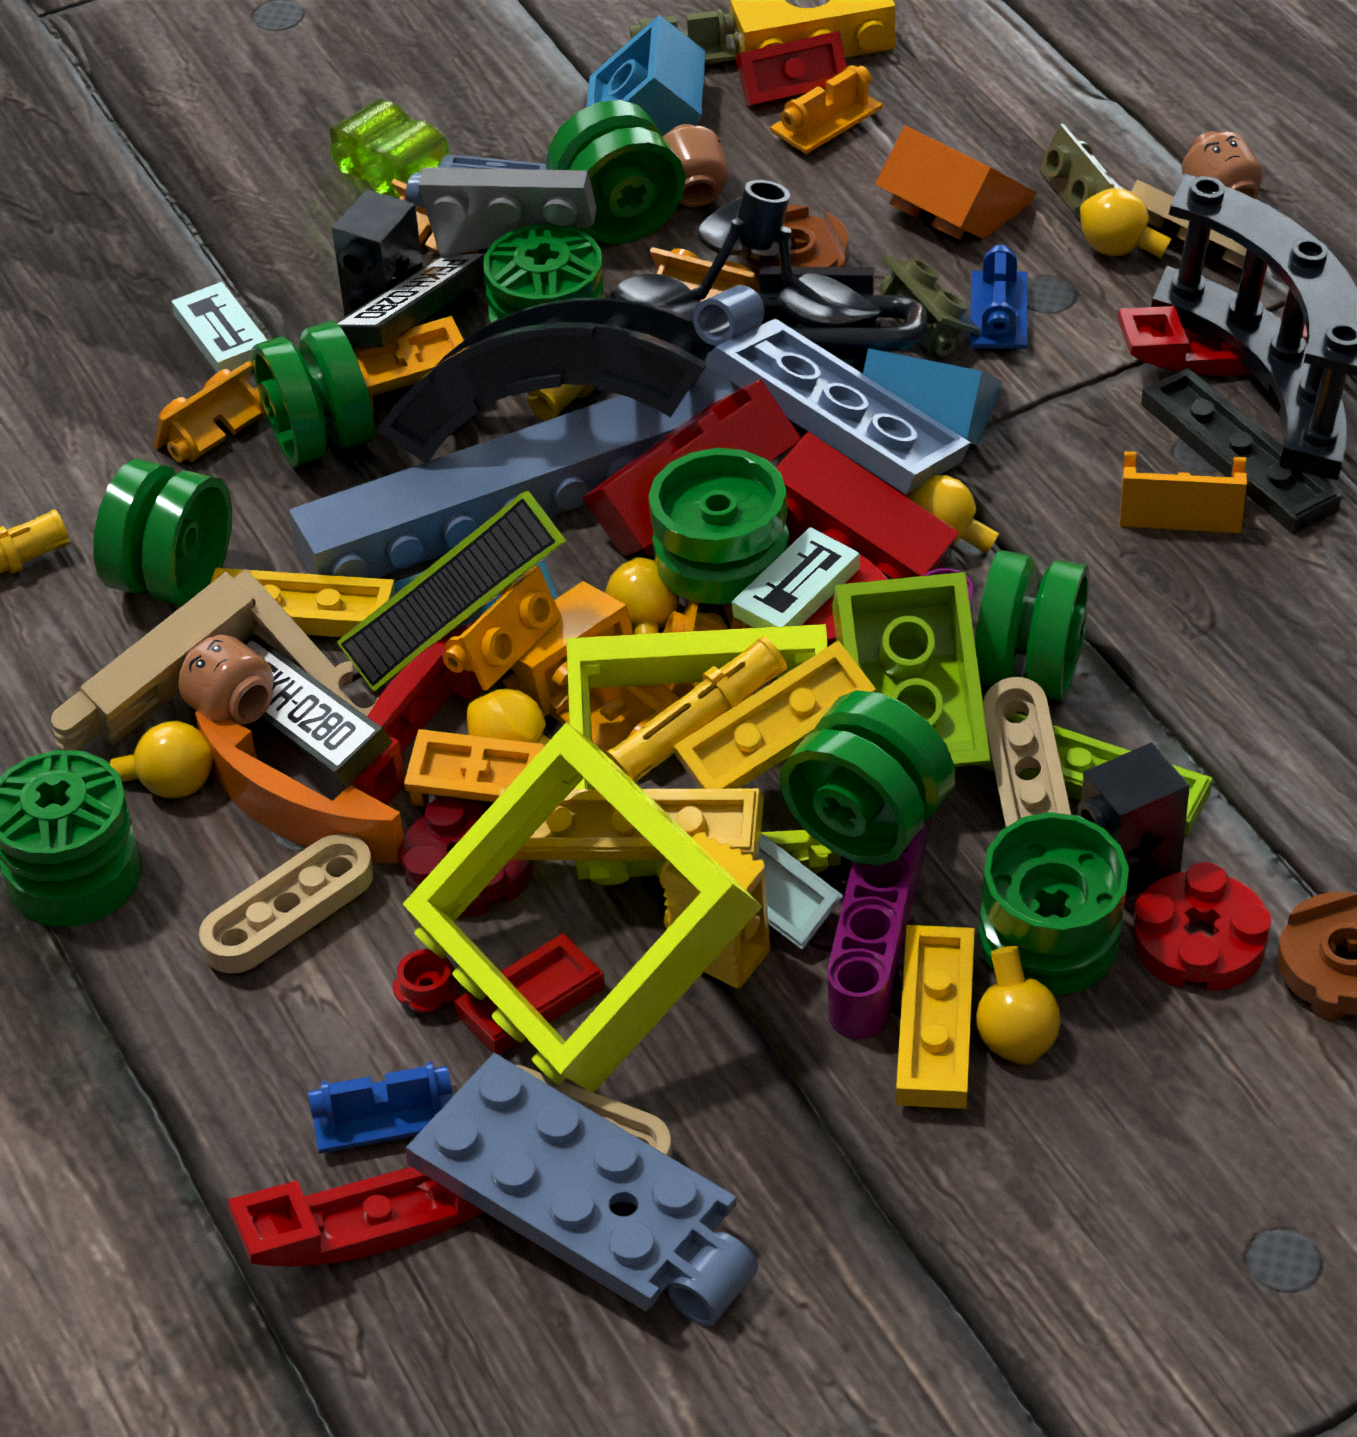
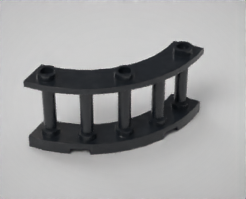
M1184 173L1169 210L1170 216L1189 221L1180 269L1166 266L1153 296L1151 307L1175 306L1184 329L1214 344L1223 340L1232 344L1243 353L1242 364L1256 376L1267 392L1276 393L1281 405L1279 417L1283 431V451L1279 465L1338 480L1347 444V420L1341 397L1347 374L1357 376V286L1347 270L1332 252L1328 250L1327 246L1289 217L1263 202L1224 186L1216 178L1208 176L1195 177ZM1211 230L1247 248L1238 293L1223 285L1207 280L1202 275ZM1267 265L1289 287L1282 320L1266 310L1260 301ZM1305 324L1307 329V343L1302 338Z
M573 298L550 301L521 309L495 320L467 337L447 353L429 373L422 377L398 401L376 432L427 464L453 431L458 432L469 418L493 402L507 396L512 397L534 390L561 387L562 384L597 386V390L627 396L649 405L671 418L689 389L694 386L705 369V360L708 353L713 351L716 346L710 345L700 338L694 327L693 319L655 305L616 298Z

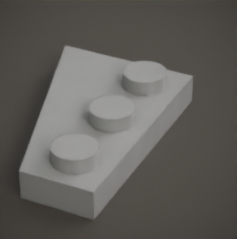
M422 168L418 183L441 257L489 248L494 241L507 232L531 224L551 223L556 226H570L577 229L593 226L597 209L588 171Z

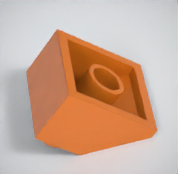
M904 125L875 185L893 194L889 202L890 205L917 219L922 209L936 215L931 226L961 240L965 231L984 240L1029 205L1037 193L999 171Z

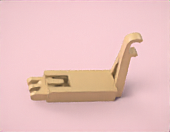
M245 569L234 579L225 572L80 686L79 692L52 713L51 722L58 750L79 751L99 734L114 746L180 693L178 688L179 673L186 654L205 639L220 634L235 637L241 642H244L252 634L256 635L366 716H368L374 704L369 708H359L340 690L344 684L352 682L353 661L343 662L335 667L268 591Z

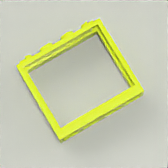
M826 624L566 638L570 725L592 742L590 688L703 682V673L713 666L720 669L744 652L761 636L767 637L777 647L786 661L788 670L775 677L780 678L828 647ZM583 778L574 789H594V787ZM805 830L761 832L814 874L823 872L828 866L841 865L840 855L827 849ZM575 860L578 880L590 879L592 882L600 885L621 884L629 880V877L656 875L660 879V873L666 861Z
M567 722L403 903L405 908L421 924L414 931L415 935L439 957L444 959L449 954L458 963L459 966L452 973L457 981L482 1001L488 996L498 1007L491 1015L495 1022L518 1042L523 1043L527 1038L536 1047L538 1052L532 1058L534 1064L558 1085L568 1078L591 1092H595L763 907L597 745ZM585 778L701 893L568 1040L565 1041L454 921Z

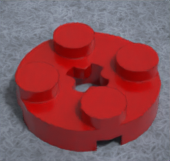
M1199 862L1193 864L1187 872L1174 873L1157 880L1137 899L1133 918L1135 953L1150 973L1167 984L1184 988V980L1195 983L1207 982L1206 991L1229 989L1248 980L1261 967L1270 935L1271 915L1260 897L1247 885L1227 876L1224 869L1217 864ZM1200 923L1211 926L1214 935L1209 937L1202 931L1191 935L1187 931L1189 925Z

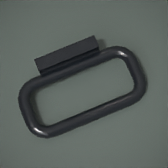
M761 266L759 274L760 293H758L764 305V318L761 325L776 318L826 351H868V348L879 351H898L920 343L926 334L928 313L923 304L905 296L874 295V267L791 266L792 272L797 278L804 274L814 273L843 283L882 310L881 317L878 318L905 320L903 326L892 328L795 327L798 323L803 322L792 317L779 303L780 292L788 288L782 282L780 266Z

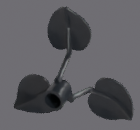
M767 180L747 182L743 196L712 213L700 225L698 232L699 240L708 249L718 254L699 287L690 290L687 285L672 277L660 274H641L625 279L610 294L611 298L655 305L693 319L696 307L708 295L729 255H740L743 258L750 257L759 261L780 259L782 282L788 288L780 292L779 303L787 313L805 324L814 327H854L872 322L881 317L882 310L835 279L814 273L804 274L797 278L793 274L790 260V236L792 230L783 226L790 192L782 185Z

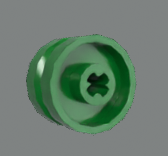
M622 100L597 102L576 112L558 129L548 147L547 170L588 171L597 209L593 226L580 229L594 240L608 244L634 242L655 232L673 215L683 198L686 176L682 162L671 145L663 138L662 132L653 119L639 105Z
M334 320L304 329L299 340V350L284 336L255 344L252 347L254 375L265 414L279 448L293 468L323 458L326 454L328 439L341 451H346L374 440L375 424L367 386L350 342L341 327Z
M714 448L696 451L670 462L653 480L648 499L650 519L654 531L652 537L654 560L660 580L677 595L697 603L730 604L790 546L789 531L786 525L788 515L787 491L781 473L765 458L737 449Z
M133 459L123 465L107 487L99 507L94 529L93 559L97 576L106 587L133 594H146L150 592L156 600L183 606L210 585L215 568H222L232 531V503L229 489L222 479L184 470L177 474L171 466L140 459Z
M1003 550L996 553L985 584L975 636L981 688L990 689L1000 680L1020 677L1025 662V678L1037 683L1043 689L1047 700L1057 702L1066 700L1085 637L1090 578L1088 565L1055 560L1045 570L1038 590V571L1032 555Z
M857 690L840 696L833 703L812 733L803 739L780 770V790L790 812L805 831L827 849L855 863L876 866L896 861L924 826V822L929 820L955 786V765L948 747L927 720L906 704L884 694Z

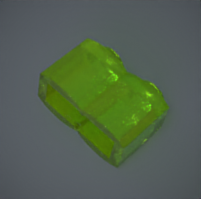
M385 99L373 101L329 128L332 144L330 153L336 166L344 173H351L359 179L368 180L376 192L398 199L400 195L391 183L393 179L407 184L412 174L420 172L422 168L438 167L445 154L449 155L448 140L440 131L423 120L411 119L400 107Z

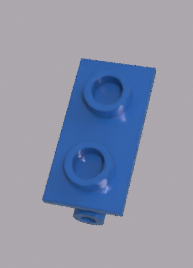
M1005 245L993 246L985 254L983 271H972L970 319L981 331L978 335L970 333V348H991L997 350L1006 348L1027 349L1028 271H1017V257Z
M432 1061L425 1062L426 1066L386 1073L384 1074L385 1081L371 1083L370 1076L328 1084V1080L321 1081L322 1089L308 1091L318 1153H328L417 1136L452 1098L448 1066L434 1068Z

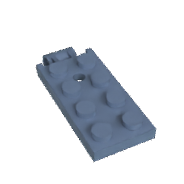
M744 285L735 286L702 301L696 307L693 322L697 334L706 343L716 346L706 357L705 365L729 380L735 390L762 379L793 427L809 431L850 460L875 474L877 478L895 490L907 495L921 487L930 477L941 475L963 461L971 442L776 318L761 325L764 318V305L759 294L752 288Z
M493 1053L406 1147L408 1165L645 1312L653 1306L660 1294L668 1286V1295L672 1303L684 1316L699 1325L713 1326L758 1271V1263L754 1255L741 1241L723 1232H713L736 1207V1196L496 1053ZM626 1202L636 1205L637 1210L630 1216L621 1217L615 1215L610 1210V1207L617 1203Z

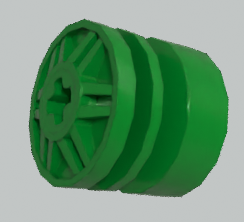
M551 223L527 225L511 230L492 243L484 255V279L486 283V298L489 303V324L521 309L550 301L573 298H605L601 249L591 236L575 227L556 226Z
M54 750L30 756L6 770L0 777V866L10 902L24 917L46 926L75 927L106 917L122 907L137 889L142 871V863L120 774L105 759L84 751Z
M1048 812L1022 817L999 832L986 853L978 941L985 962L993 971L991 951L1007 946H1017L1024 978L1037 980L1045 985L1054 996L1081 992L1104 978L1117 959L1129 867L1121 846L1103 827L1077 815Z

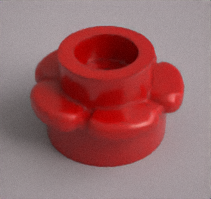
M420 949L407 954L399 962L397 967L398 979L393 981L392 989L399 1003L410 1004V1008L416 1012H432L443 1006L445 1002H451L456 997L460 983L453 976L452 973L455 968L447 957L443 959L430 949Z

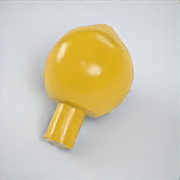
M1120 188L1103 190L1085 200L1080 207L1083 235L1090 246L1101 254L1123 256L1131 253L1138 246L1162 258L1171 241V238L1147 226L1150 217L1145 204L1137 195L1128 190Z
M934 475L926 480L921 487L906 495L902 492L904 496L959 532L953 546L962 539L987 554L999 535L998 532L973 518L976 512L974 498L969 489L960 480L948 475Z
M634 558L619 566L610 576L605 590L606 594L627 605L634 635L659 633V630L666 626L672 612L678 609L680 595L673 593L660 580L655 561L651 559Z
M495 690L475 699L467 708L468 735L545 745L551 740L543 735L546 723L540 707L529 695L519 690Z
M168 721L150 728L141 737L133 755L113 758L109 764L120 774L122 782L139 779L155 795L169 799L183 798L195 793L207 781L213 766V754L200 730L187 723Z
M1017 946L998 948L991 951L997 984L989 987L979 1002L976 1014L977 1028L989 1050L1011 1062L1020 1065H1030L1054 1044L1060 1028V1008L1055 996L1045 985L1035 979L1024 978Z

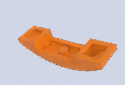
M195 712L198 730L202 733L213 754L212 775L227 796L255 821L272 832L304 847H309L321 838L333 834L353 835L366 843L370 850L372 863L399 864L401 862V846L404 835L399 811L351 785L332 801L259 761L256 757L252 732L230 719L213 722L200 712Z

